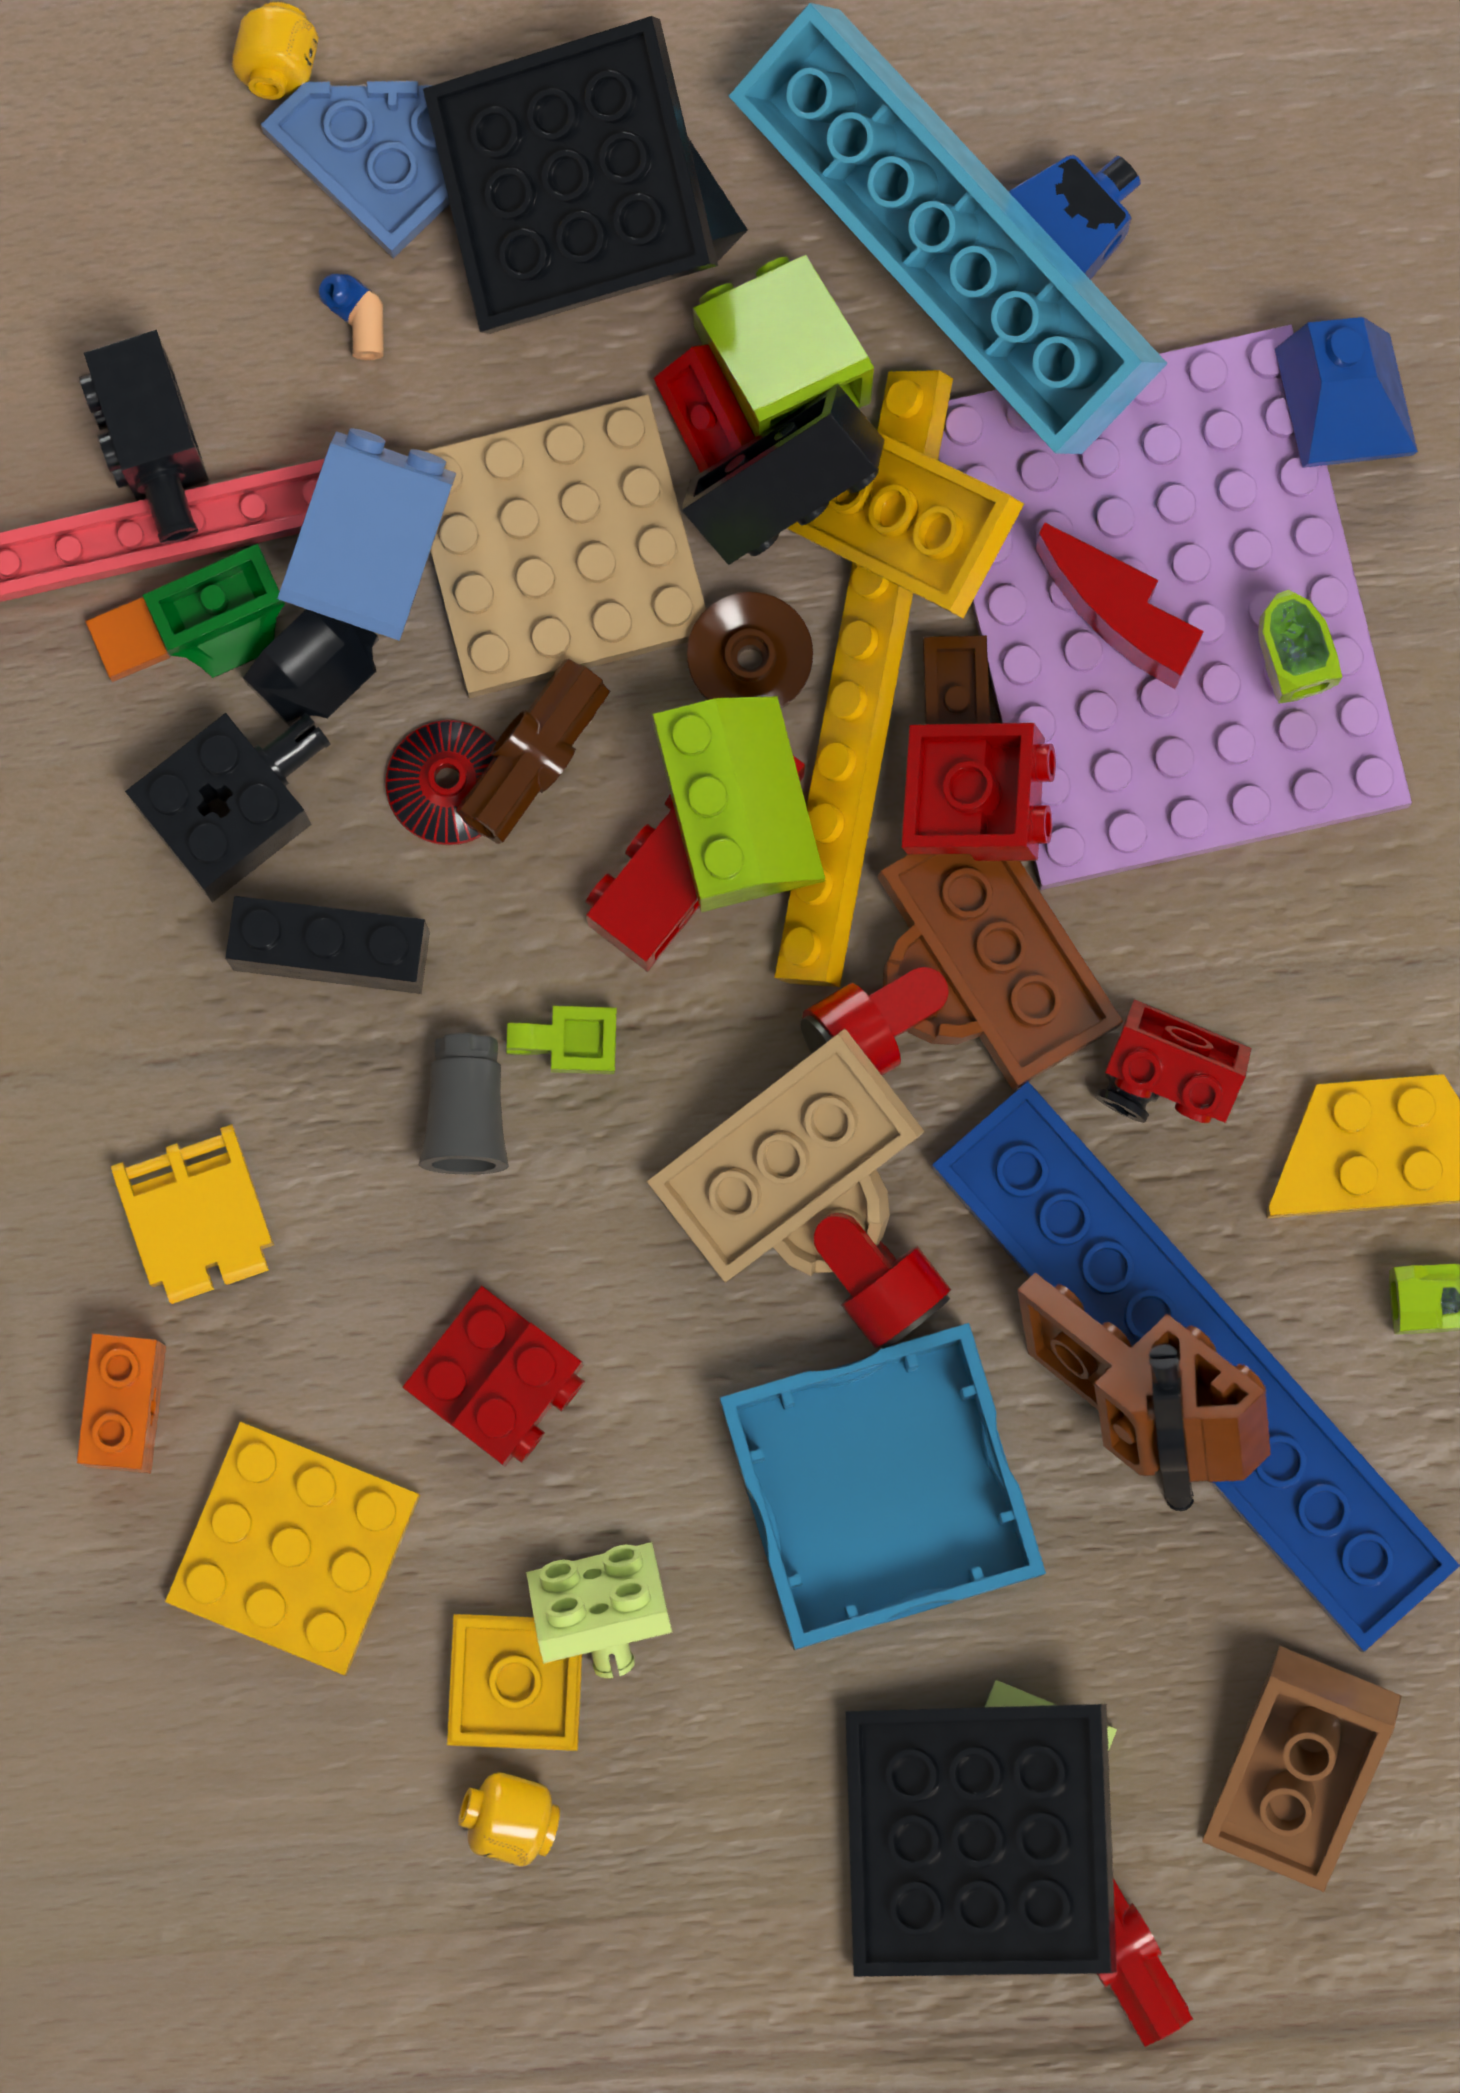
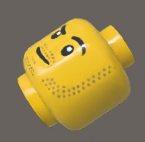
M282 2L264 4L260 8L251 10L242 18L234 48L232 68L237 78L254 95L260 98L276 100L283 96L292 95L303 83L310 81L318 46V34L313 24L307 20L306 15L299 8Z
M497 1772L489 1775L479 1790L474 1788L467 1790L461 1805L458 1824L468 1828L467 1838L469 1847L476 1855L515 1866H526L532 1863L537 1855L546 1856L549 1853L559 1825L560 1808L552 1804L550 1791L545 1785Z

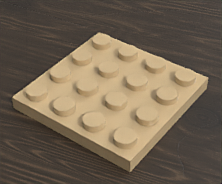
M649 394L425 451L446 461L444 469L456 473L431 548V554L469 699L551 678L561 663L567 659L590 668L688 642L691 630L697 619L706 610Z

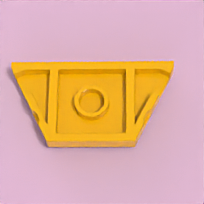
M1445 1075L1316 1084L1303 1113V1119L1296 1137L1293 1139L1273 1196L1270 1198L1266 1208L1267 1219L1460 1203V1099Z

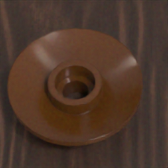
M740 592L719 599L710 605L697 619L688 640L687 663L696 688L706 700L714 698L778 696L780 708L782 709L799 695L809 679L813 664V644L805 622L789 604L765 593ZM745 650H755L761 655L762 662L755 669H745L738 662L739 655Z

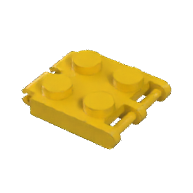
M233 1124L221 1127V1135L180 1148L179 1144L175 1143L166 1147V1154L126 1167L124 1162L111 1166L112 1174L149 1284L152 1287L163 1284L171 1304L214 1290L208 1268L213 1266H219L226 1285L269 1270L262 1249L274 1246V1242ZM226 1146L227 1153L190 1166L186 1165L185 1160ZM168 1166L172 1167L173 1171L135 1185L131 1183L130 1179Z

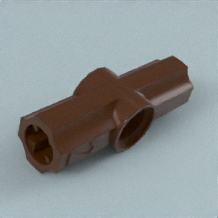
M570 659L564 660L528 711L523 710L495 743L491 751V755L494 758L482 775L475 781V785L462 799L461 804L455 811L461 816L465 824L481 836L487 837L497 844L505 841L537 794L546 791L565 770L576 750L572 745L584 728L591 722L597 710L611 692L604 685L600 677L587 667L581 666Z

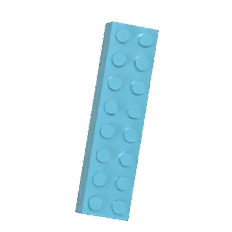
M809 3L730 93L729 98L1055 454H1083L1168 364L841 10Z

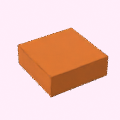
M143 597L85 621L112 682L170 658Z

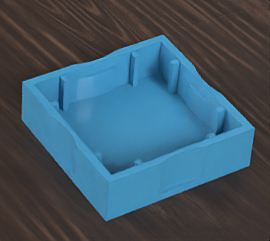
M969 1323L880 1349L865 1359L829 1370L807 1371L720 1397L722 1411L794 1651L1046 1574L1019 1484L1009 1469L998 1434L995 1405Z

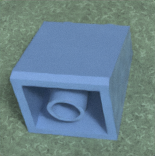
M354 428L349 429L348 435L336 431L329 445L277 599L400 641L456 473L444 469L446 461L431 453L411 449L409 455L406 456L384 448L386 441L373 433Z

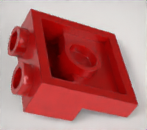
M1035 723L909 725L902 849L907 854H970L975 861H1038L1039 844L1050 843L1052 837L1051 809L1049 805H1041L1042 783L1053 782L1055 778L1056 755L1053 744H1045V737Z
M1134 999L1105 1073L1116 1077L1115 1085L1132 1095L1150 1098L1151 1094L1155 1093L1176 1102L1175 1110L1187 1118L1201 1123H1210L1211 1119L1214 1118L1226 1123L1246 1077L1252 1048Z
M481 1285L402 1388L506 1467L513 1457L523 1463L535 1449L545 1434L537 1425L551 1407L554 1406L562 1412L576 1396L585 1382L577 1375L584 1365L572 1353L533 1323L528 1322Z

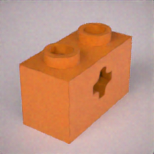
M92 1333L77 1457L78 1464L88 1468L152 1473L166 1346L154 1339Z

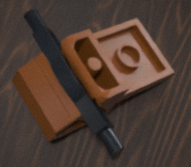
M1035 1272L1017 1289L1028 1354L1098 1410L1103 1446L1138 1475H1155V1472L1161 1469L1165 1499H1168L1167 1504L1171 1509L1185 1511L1194 1503L1192 1496L1194 1494L1191 1482L1245 1480L1271 1455L1266 1388L1263 1382L1247 1366L1237 1364L1234 1367L1220 1356L1209 1337L1197 1327L1190 1325L1185 1328L1170 1315L1166 1314L1132 1347L1125 1334L1110 1322H1104L1101 1325L1088 1315L1078 1297L1064 1285L1057 1284L1053 1287Z

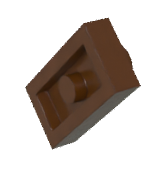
M987 635L924 637L925 725L990 723Z

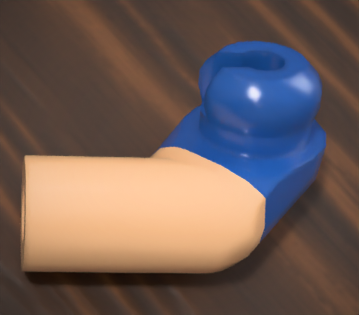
M331 274L326 276L319 286V298L331 311L352 326L353 357L361 360L382 358L384 352L383 304L381 299L358 279L348 274Z

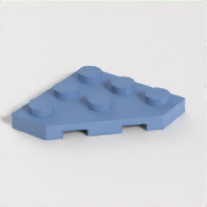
M418 81L367 82V86H331L330 82L303 83L260 124L263 133L394 259L450 204L423 88L433 85H418Z

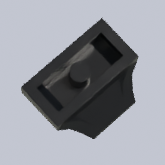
M306 609L261 652L243 678L245 683L288 726L304 713H307L309 716L328 719L377 672L373 661L372 647L379 641V638L375 632Z

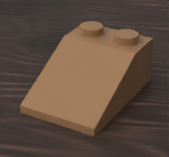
M1279 1646L1253 1708L1202 1842L1324 1892L1395 1728L1402 1695Z

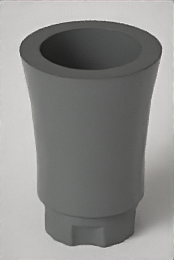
M471 1033L447 1034L443 1038L435 1040V1061L431 1063L427 1126L419 1160L421 1168L445 1174L478 1175L501 1172L509 1167L502 1123L501 1064L497 1062L498 1042L495 1038Z

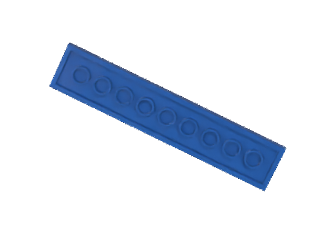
M1028 1081L932 1164V1170L1028 1278L1036 1272L1053 1287L1057 1284L1064 1285L1078 1297L1088 1315L1101 1325L1104 1322H1110L1125 1334L1132 1347L1168 1314L1185 1328L1192 1325L1200 1329L1212 1341L1220 1356L1234 1367L1237 1364L1247 1366L1260 1378L1266 1388L1271 1455L1245 1480L1210 1483L1360 1652H1365L1460 1567L1458 1562Z

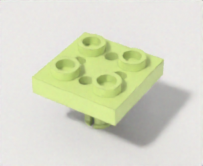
M652 1542L637 1546L619 1545L611 1548L604 1554L574 1561L557 1560L548 1563L541 1569L526 1572L543 1663L591 1652L595 1674L601 1678L609 1679L613 1678L609 1655L614 1654L619 1675L622 1676L631 1671L635 1664L629 1643L672 1633Z

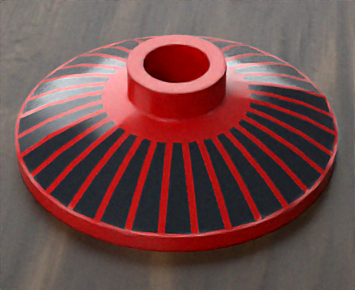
M452 720L433 722L410 733L394 751L386 774L388 801L398 821L416 837L438 845H460L481 837L480 834L465 824L461 816L455 811L461 804L462 799L475 785V781L482 775L494 758L491 755V751L496 740L479 727ZM444 768L456 770L459 773L458 783L452 788H442L437 785L436 776L440 770Z

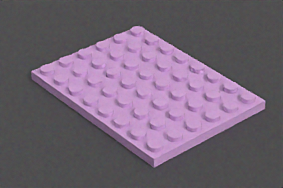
M1292 325L1160 353L1159 355L1168 364L1083 454H1055L998 390L949 400L938 461L999 489L1024 503L972 602L979 636L987 635L988 674L1000 723H1035L1045 737V744H1053L1055 749V778L1053 782L1042 783L1041 805H1049L1051 809L1052 837L1050 843L1039 844L1038 861H1033L1040 890L1409 808L1412 804L1328 467L1324 465L1302 468L1275 352L1277 346L1294 334ZM1044 523L1158 579L1155 592L1149 603L1204 631L1199 645L1176 689L1134 665L1106 643L1076 612L1051 578L1035 550L1038 535ZM1290 590L1311 601L1326 620L1338 655L1342 679L1339 685L1320 694L1294 702L1278 704L1266 672L1265 659L1259 644L1258 630L1260 616L1275 595ZM1287 607L1284 611V615L1290 624L1298 626L1302 624L1303 620L1299 611L1291 607ZM1281 636L1274 643L1280 661L1287 662L1299 654L1296 644L1284 636Z

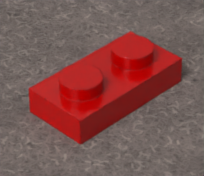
M709 344L691 347L653 378L700 473L755 438Z

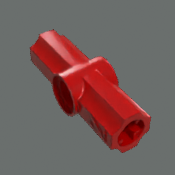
M1113 1878L1117 1972L1097 1974L1105 1988L1110 1986L1144 2047H1147L1171 2035L1194 2019L1176 1984L1169 1977L1159 1959L1162 1956V1952L1135 1905L1133 1903L1128 1905Z

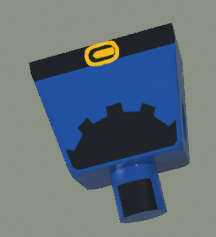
M1069 155L1008 192L1091 280L1127 236L1132 218L1120 202L1141 185V181L1133 167L1120 156H1116L1094 175L1077 156Z

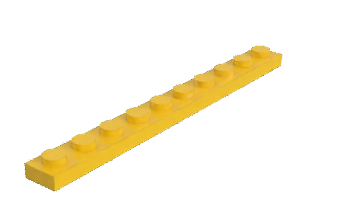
M940 370L888 372L877 431L938 460L953 378ZM852 563L806 806L825 882L790 891L774 978L788 984L840 987L913 597L912 592Z

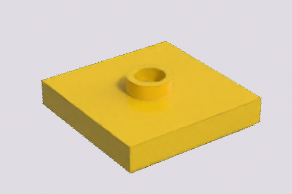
M453 1614L447 1745L578 1751L583 1654L543 1663L534 1617Z

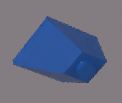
M1364 317L1307 322L1275 348L1302 468L1413 456L1418 452L1390 333Z

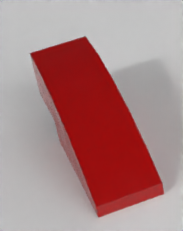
M1044 523L1039 532L1035 550L1051 578L1076 612L1106 643L1134 665L1176 689L1199 645L1204 631L1149 603L1155 592L1158 579Z

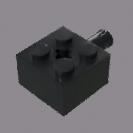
M157 329L85 352L84 356L90 373L80 376L79 380L90 412L94 414L99 430L107 428L109 430L107 433L98 435L107 466L109 471H112L118 488L129 485L136 501L147 499L161 544L176 543L194 536L198 532V528L193 521L184 489L209 481L172 365Z
M224 713L125 791L137 810L212 903L312 825L303 807L286 788V785L289 784L286 777L323 748L331 745L319 727L316 728L315 722L307 713H304L297 722L263 748L258 744L253 747L231 718ZM216 798L222 802L226 801L230 810L222 818L215 812H211L208 806Z

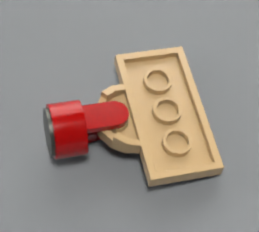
M843 1029L647 1181L725 1283L772 1247L789 1266L810 1276L814 1273L834 1272L851 1294L841 1306L874 1348L892 1346L950 1300L947 1294L951 1291V1288L918 1246L896 1259L881 1242L890 1212L888 1191L877 1168L925 1131L846 1029Z

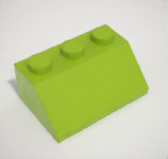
M778 696L714 698L653 714L654 732L701 913L825 882L820 856Z

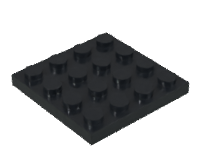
M649 16L423 88L481 333H495L718 266L660 19Z
M1107 1704L845 1711L853 1977L1112 1974L1117 1972Z

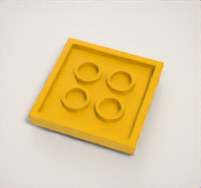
M240 1422L165 1602L347 1676L421 1495Z

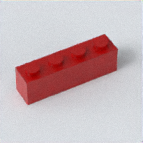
M793 755L801 782L804 778L805 764ZM671 794L664 803L670 811L657 828L654 829L649 824H646L639 831L625 851V854L631 860L616 878L607 873L596 884L585 901L591 907L590 911L586 914L588 926L647 972L700 907Z

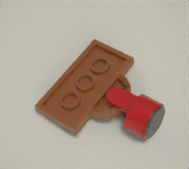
M908 854L881 870L877 876L910 928L898 938L884 965L883 988L868 996L858 985L850 983L804 1010L800 1024L803 1037L811 1054L843 1029H846L882 1076L901 1064V1055L895 1037L905 1031L931 1044L958 1045L979 1037L1014 1091L1027 1081L1029 1082L1117 1029L1123 1023V1020L1021 861H975L970 854Z

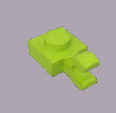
M553 1006L552 1025L507 1023L506 1054H551V1073L614 1074L617 1008Z

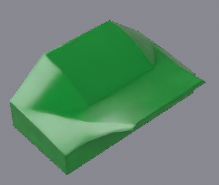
M258 544L142 595L169 655L187 658L201 667L212 678L257 659L261 652L274 640L276 619L285 605L284 601L277 599L280 591Z

